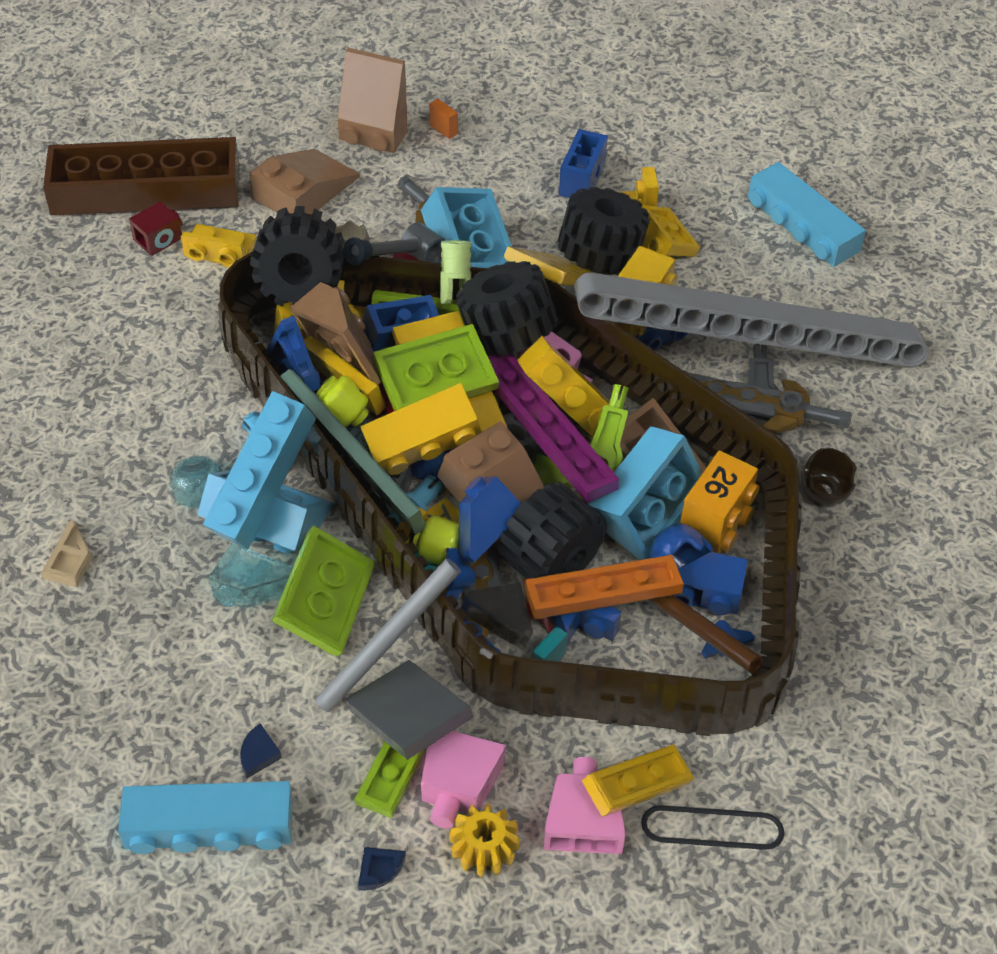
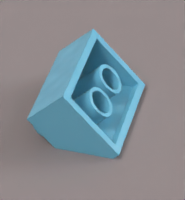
M436 187L421 209L425 225L446 241L462 240L472 242V247L470 248L471 267L489 269V267L497 264L501 265L508 262L503 257L507 247L512 246L492 189Z
M650 426L614 472L619 478V489L591 501L589 505L606 519V533L639 560L649 559L652 543L659 533L681 521L684 499L703 472L684 435Z
M231 470L208 474L197 515L204 518L207 517ZM282 484L253 541L261 542L264 539L274 543V549L293 554L301 549L306 534L312 526L320 528L332 509L334 502Z

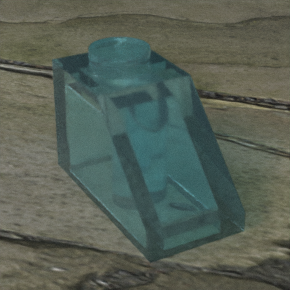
M231 543L209 576L213 596L219 603L227 607H232L235 604L245 609L280 599L293 567Z

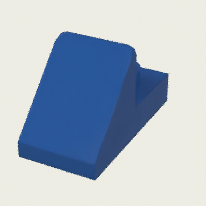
M608 606L552 617L556 627H559L568 634V645L578 627L583 628L593 638L601 639L604 637L613 641L620 628L622 611Z

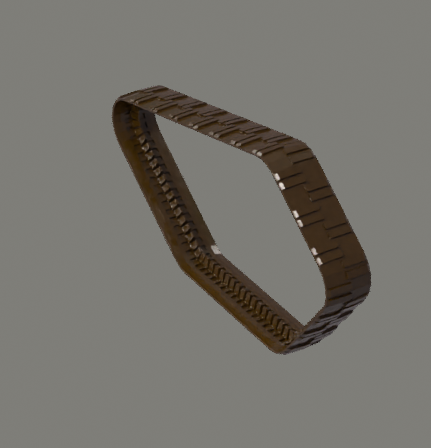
M252 252L236 260L225 271L219 285L220 302L218 304V313L224 348L229 353L244 385L255 399L258 398L263 406H265L272 391L299 402L280 378L283 370L278 364L272 365L275 363V360L271 354L263 355L267 352L265 346L262 343L255 344L259 341V338L252 332L249 318L259 312L275 308L278 304L274 303L275 295L271 293L265 297L260 292L262 282L254 283L252 277L254 267L250 266ZM372 256L360 265H351L344 257L340 280L344 281V292L348 296L349 304L365 307L372 305V294L375 290L420 296L431 295L432 297L440 298V271H442L441 263ZM471 267V279L474 278L475 274L485 271L487 268ZM545 278L558 319L557 324L552 327V332L581 352L580 363L613 387L614 384L621 385V388L623 386L628 387L629 390L626 396L641 407L654 398L681 435H684L686 439L713 458L720 450L758 468L755 484L759 485V491L765 495L766 514L773 516L765 518V528L772 531L765 532L764 543L771 546L764 548V559L772 562H764L763 574L772 577L763 578V589L772 593H763L762 605L770 607V609H762V621L770 625L761 626V637L771 640L761 642L760 654L766 655L761 656L763 658V665L757 673L752 674L745 680L721 681L517 657L496 651L489 645L483 635L476 636L479 633V629L473 622L465 624L469 616L463 608L459 610L454 609L458 606L454 596H444L448 592L447 587L417 618V621L423 629L426 628V633L433 642L437 641L453 663L455 673L473 694L477 693L478 696H481L495 706L519 711V714L533 715V713H539V716L553 717V715L598 720L597 723L603 724L615 722L617 725L631 727L632 724L674 729L679 733L690 734V732H696V735L710 736V734H734L754 726L759 727L769 719L770 714L773 715L781 704L788 684L786 678L791 677L798 646L799 621L796 618V604L800 588L801 557L797 553L802 522V495L799 493L798 460L793 451L789 449V446L773 432L612 321L584 316L579 310L576 296L559 284ZM453 279L452 300H457L459 279ZM313 423L299 451L307 471L315 478L318 486L322 490H326L340 509L341 517L350 526L351 531L357 538L362 539L376 558L381 572L384 576H387V580L394 589L398 588L407 601L434 570L432 568L424 569L428 566V562L423 555L414 556L418 553L417 547L413 542L405 544L409 537L403 529L395 530L399 527V524L394 517L386 518L390 513L384 504L376 505L380 502V499L375 492L367 493L371 489L367 481H358L362 475L355 468L349 469L352 464L345 456L340 457L342 453L335 445H331L332 442Z

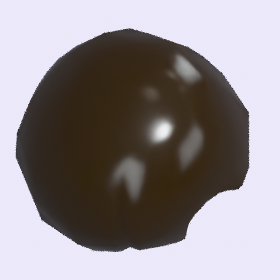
M820 448L811 454L804 465L801 474L803 490L806 491V494L813 501L821 504H841L851 495L856 486L854 483V476L857 470L856 465L845 453L839 450ZM822 484L827 485L832 490V494H829Z

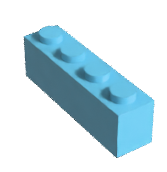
M780 162L751 176L748 193L751 203L769 214L776 224L782 225L790 231L798 242H803L811 248L819 259L825 260L835 267L861 251L866 230Z
M271 392L203 523L213 533L249 550L316 420L315 416L304 404L277 392Z
M290 781L123 786L118 833L124 849H129L137 854H149L155 848H172L177 852L188 853L195 851L197 847L214 846V848L220 851H234L239 848V845H256L260 849L274 850L279 848L281 844H291L293 796Z

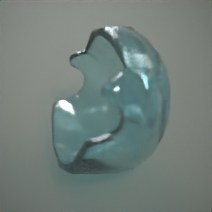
M196 455L180 460L173 467L170 474V484L175 501L189 509H199L208 474L223 471L219 463L208 456Z

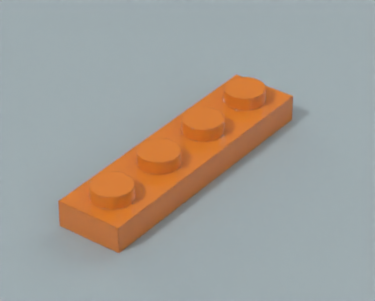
M673 555L525 580V592L534 619L681 594L684 586Z

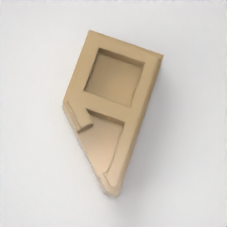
M70 520L41 572L43 579L78 587L93 558L75 521Z

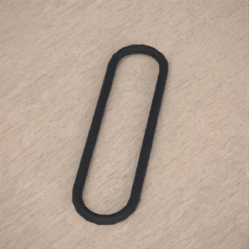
M658 805L647 809L641 820L642 830L646 836L653 841L661 843L768 850L779 846L784 839L785 833L779 819L772 814L764 812ZM656 811L758 817L773 821L779 833L777 839L770 844L660 837L651 833L647 826V820Z

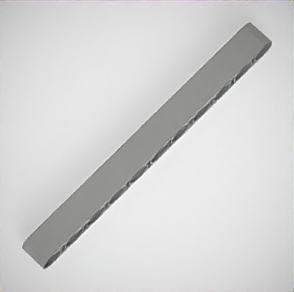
M598 273L583 274L574 283V291L580 312L584 316L593 319L907 367L918 366L925 362L929 356V348L920 330L911 323Z

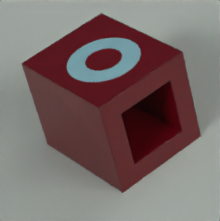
M161 201L129 218L133 240L151 256L181 240V227L183 223L179 214L173 209L170 210Z

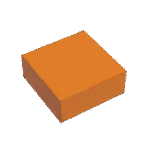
M439 98L429 103L430 125L448 139L458 134V112Z

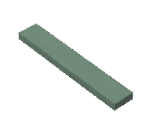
M289 369L283 373L280 378L296 399L304 404L315 416L316 420L314 423L415 535L425 528V521L420 509L293 370Z

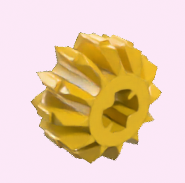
M488 802L484 807V811L479 812L471 804L468 809V816L457 815L455 818L456 827L451 828L449 832V841L453 844L451 846V855L454 859H461V868H463L464 872L475 864L477 865V875L480 878L484 875L486 866H490L491 870L498 876L501 872V863L512 865L515 855L513 852L520 848V838L516 835L518 833L516 820H508V812H506L505 808L497 813H493L492 806ZM481 836H487V842H483V837Z

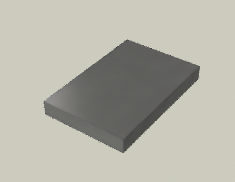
M410 660L345 699L348 709L407 760L474 717L470 705Z

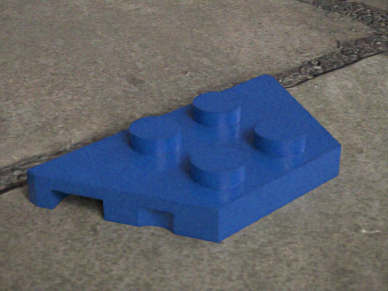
M293 315L280 322L264 355L271 354L275 360V363L272 365L278 364L283 373L289 369L293 370L311 391L316 394L321 387V379L318 371L312 365L298 323Z

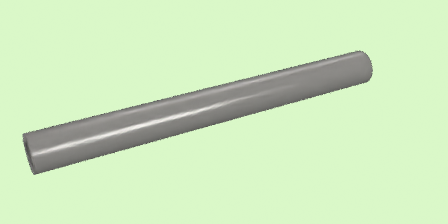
M446 558L315 698L316 703L324 711L330 712L461 573L460 568L453 561Z

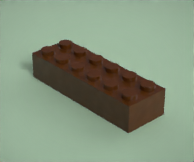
M236 137L48 145L43 189L50 215L143 211L159 201L170 210L239 207L240 163Z

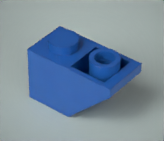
M710 552L678 568L684 586L682 593L674 596L689 606L706 608L717 615H726L728 613L737 615L748 559Z

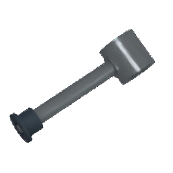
M415 222L407 228L401 240L370 243L357 237L349 238L344 244L343 253L346 261L351 265H360L372 256L408 253L418 261L438 263L442 258L441 241L446 240L421 222Z

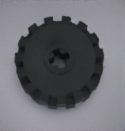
M590 187L589 190L579 189L576 193H572L568 201L557 241L559 242V250L565 253L564 257L569 261L576 262L577 266L583 269L587 268L600 274L601 272H606L609 275L617 274L618 271H622L637 248L643 245L650 222L648 218L649 213L647 209L642 208V204L639 201L631 199L629 195L623 192L619 193L614 191V189H600L599 187Z
M295 206L294 213L289 214L287 207L280 209L277 212L276 218L274 219L270 215L265 220L263 228L259 230L251 255L250 266L254 267L252 277L254 283L262 282L260 292L265 297L271 293L275 295L274 303L282 307L285 301L292 302V305H294L320 282L332 287L334 285L338 286L344 262V238L341 232L335 233L337 224L331 218L326 222L321 220L323 212L315 208L312 215L305 213V206Z
M511 261L489 267V269L480 271L473 276L474 278L466 281L461 286L462 289L457 292L456 303L465 326L474 325L484 350L489 356L495 353L498 356H503L511 352L523 351L525 348L533 345L541 336H548L553 331L552 327L557 324V312L543 273L539 266L536 264L531 265L527 261L519 263Z
M553 482L547 484L542 490L538 489L532 493L506 523L509 526L506 531L503 530L501 533L498 552L501 554L500 557L525 579L584 570L603 543L604 534L607 530L606 519L564 483L558 482L555 484Z

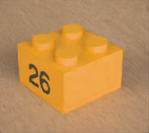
M719 450L685 497L680 523L690 525L699 531L712 545L714 553L721 554L723 550L729 552L737 539L738 532L736 530L740 525L746 527L754 513V508L750 505L759 491V485L755 484L758 468Z

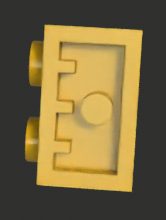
M642 205V208L647 209L649 213L648 218L650 219L642 247L671 257V255L674 257L696 256L701 247L670 208Z
M196 224L192 232L184 231L181 235L185 257H190L195 261L217 262L226 267H230L236 260L252 252L257 240L255 234Z

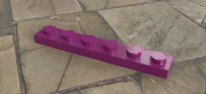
M495 353L488 356L499 380L498 389L494 390L495 393L585 502L588 503L618 490L619 478L549 396L525 374L513 354L509 353L508 355L498 356Z

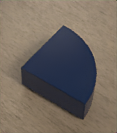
M261 723L247 734L242 743L240 759L246 778L253 776L282 758L280 750Z
M364 847L358 890L377 889L392 881L404 865L406 851Z

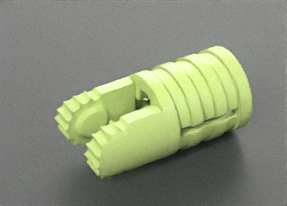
M441 241V304H451L453 279H459V291L462 289L461 286L471 279L470 248L472 247V242Z

